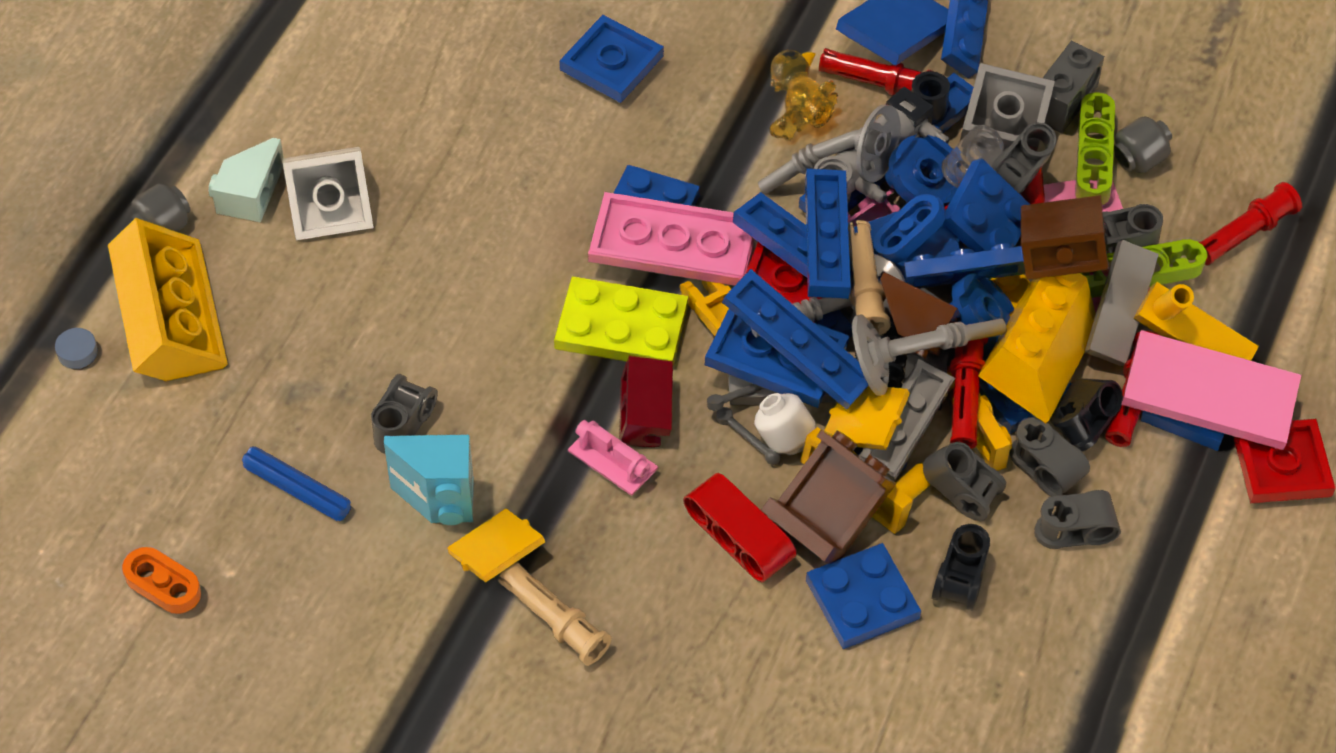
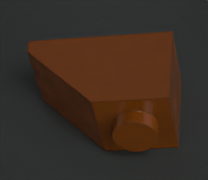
M883 273L880 280L897 333L901 338L935 331L939 325L958 322L961 313L957 307L888 273ZM935 347L912 353L926 359L928 353L939 358L943 349Z

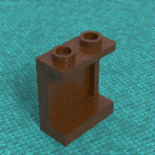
M1101 195L1021 206V246L1026 280L1109 270Z
M821 429L817 434L821 442L779 500L770 497L761 511L823 561L832 563L842 559L897 483L886 476L890 469L877 458L869 454L864 459L853 451L858 444L839 430L832 435Z

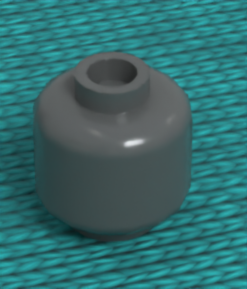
M1140 117L1117 132L1114 155L1125 170L1146 173L1169 157L1171 152L1169 141L1172 140V134L1163 121L1155 122L1149 117Z
M159 183L132 201L133 215L129 217L131 223L135 218H139L177 232L187 225V214L191 210L187 199L176 186L169 187Z

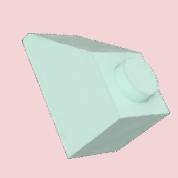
M271 138L223 160L218 174H213L209 183V196L213 197L216 214L256 222L262 221L283 169L282 159L284 156L281 139Z

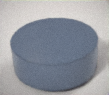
M83 328L68 329L61 333L55 342L58 360L67 368H84L90 365L98 354L94 335Z

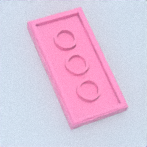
M604 192L588 252V262L735 286L746 274L755 239L732 223L733 212Z
M1141 330L1121 404L1283 450L1289 435L1301 375Z

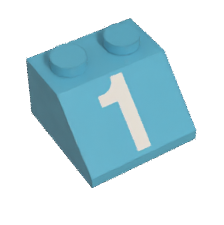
M469 435L384 436L390 488L431 523L458 525L461 522H473L474 476Z

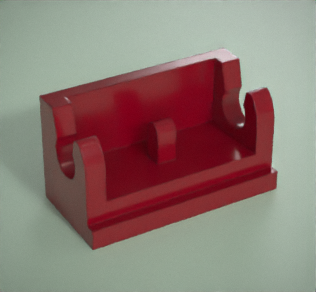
M636 356L628 357L621 376L619 440L626 445L660 447L661 438L657 436H670L672 431L673 361Z

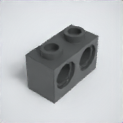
M1072 40L1043 77L1044 79L1055 81L1045 124L1061 134L1065 131L1080 111L1082 98L1087 94L1093 93L1098 87L1105 56Z

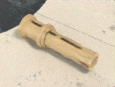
M857 220L858 233H855L853 222L848 224L849 253L854 287L850 292V302L856 309V316L864 315L872 323L879 335H882L890 329L891 324L889 316L884 312L885 292L883 286L878 283L871 238V225L867 221Z
M518 562L500 573L499 583L511 591L538 617L542 618L552 628L554 638L559 643L566 642L580 654L579 659L584 665L594 664L605 654L611 644V635L603 630L598 631L586 620V615L581 609L569 608L542 583L531 576Z

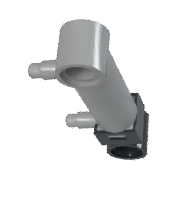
M934 71L922 72L913 79L911 91L903 87L886 101V105L893 106L898 111L900 117L901 134L899 144L907 137L916 135L915 138H925L927 135L935 136L947 144L949 143V137L933 126L943 121L947 115L950 83L943 74ZM881 115L874 122L881 124L885 117ZM855 147L839 152L835 156L824 157L815 164L814 169L846 171L847 204L850 202L851 193L855 189L878 203H883L887 198V194L878 185L867 182L860 177L857 169V150ZM863 160V167L866 171L871 169L869 161Z

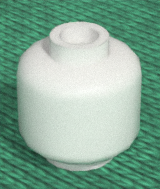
M774 393L767 396L760 403V408L755 415L754 421L756 429L770 450L778 454L794 455L803 451L806 436L815 429L816 425L815 420L801 399L791 393Z

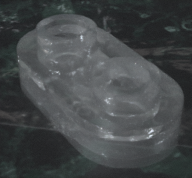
M986 125L975 126L944 158L942 172L946 180L958 188L972 161L983 158L991 166L1004 150L1003 140L999 133Z

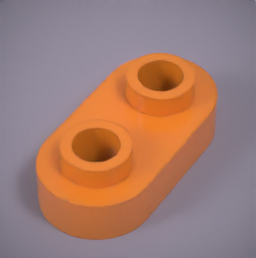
M141 547L130 552L124 559L122 570L128 586L170 613L181 614L192 610L200 601L201 588L197 576L157 549ZM145 571L153 572L148 577L140 576ZM178 592H186L182 597H173Z

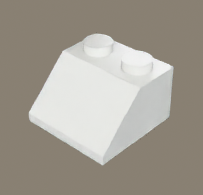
M360 147L282 159L296 240L374 228Z

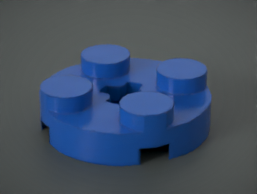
M916 135L907 137L893 150L889 158V169L885 174L887 184L895 189L907 203L919 195L930 194L935 197L940 196L944 207L949 205L963 179L958 168L961 164L959 156L951 146L935 136L927 135L925 138H915ZM923 168H929L931 171L929 177L931 179L922 174L921 170Z
M970 273L953 286V301L949 304L957 307L961 313L958 322L968 325L1003 319L1007 325L1010 319L1009 314L1014 311V307L1006 294L992 280L987 277L977 280L974 278L976 273ZM1000 335L988 337V342L984 345L985 353H990L993 350Z

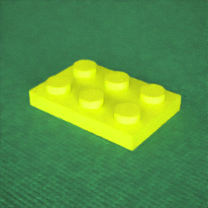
M572 276L554 338V348L626 362L629 356L673 361L674 365L688 308V296Z

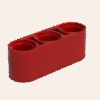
M715 473L684 496V506L694 521L755 580L761 583L765 582L796 558V549L790 538L723 474Z

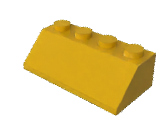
M135 218L108 244L133 372L163 381H170L223 369L228 363L200 240Z
M1077 273L1033 279L1006 325V333L1000 335L978 375L1045 424L1050 420L1085 352L1096 316L1087 277Z

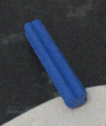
M256 446L250 447L247 453L244 454L242 461L245 469L336 521L344 520L346 515L349 514L351 502L343 495Z

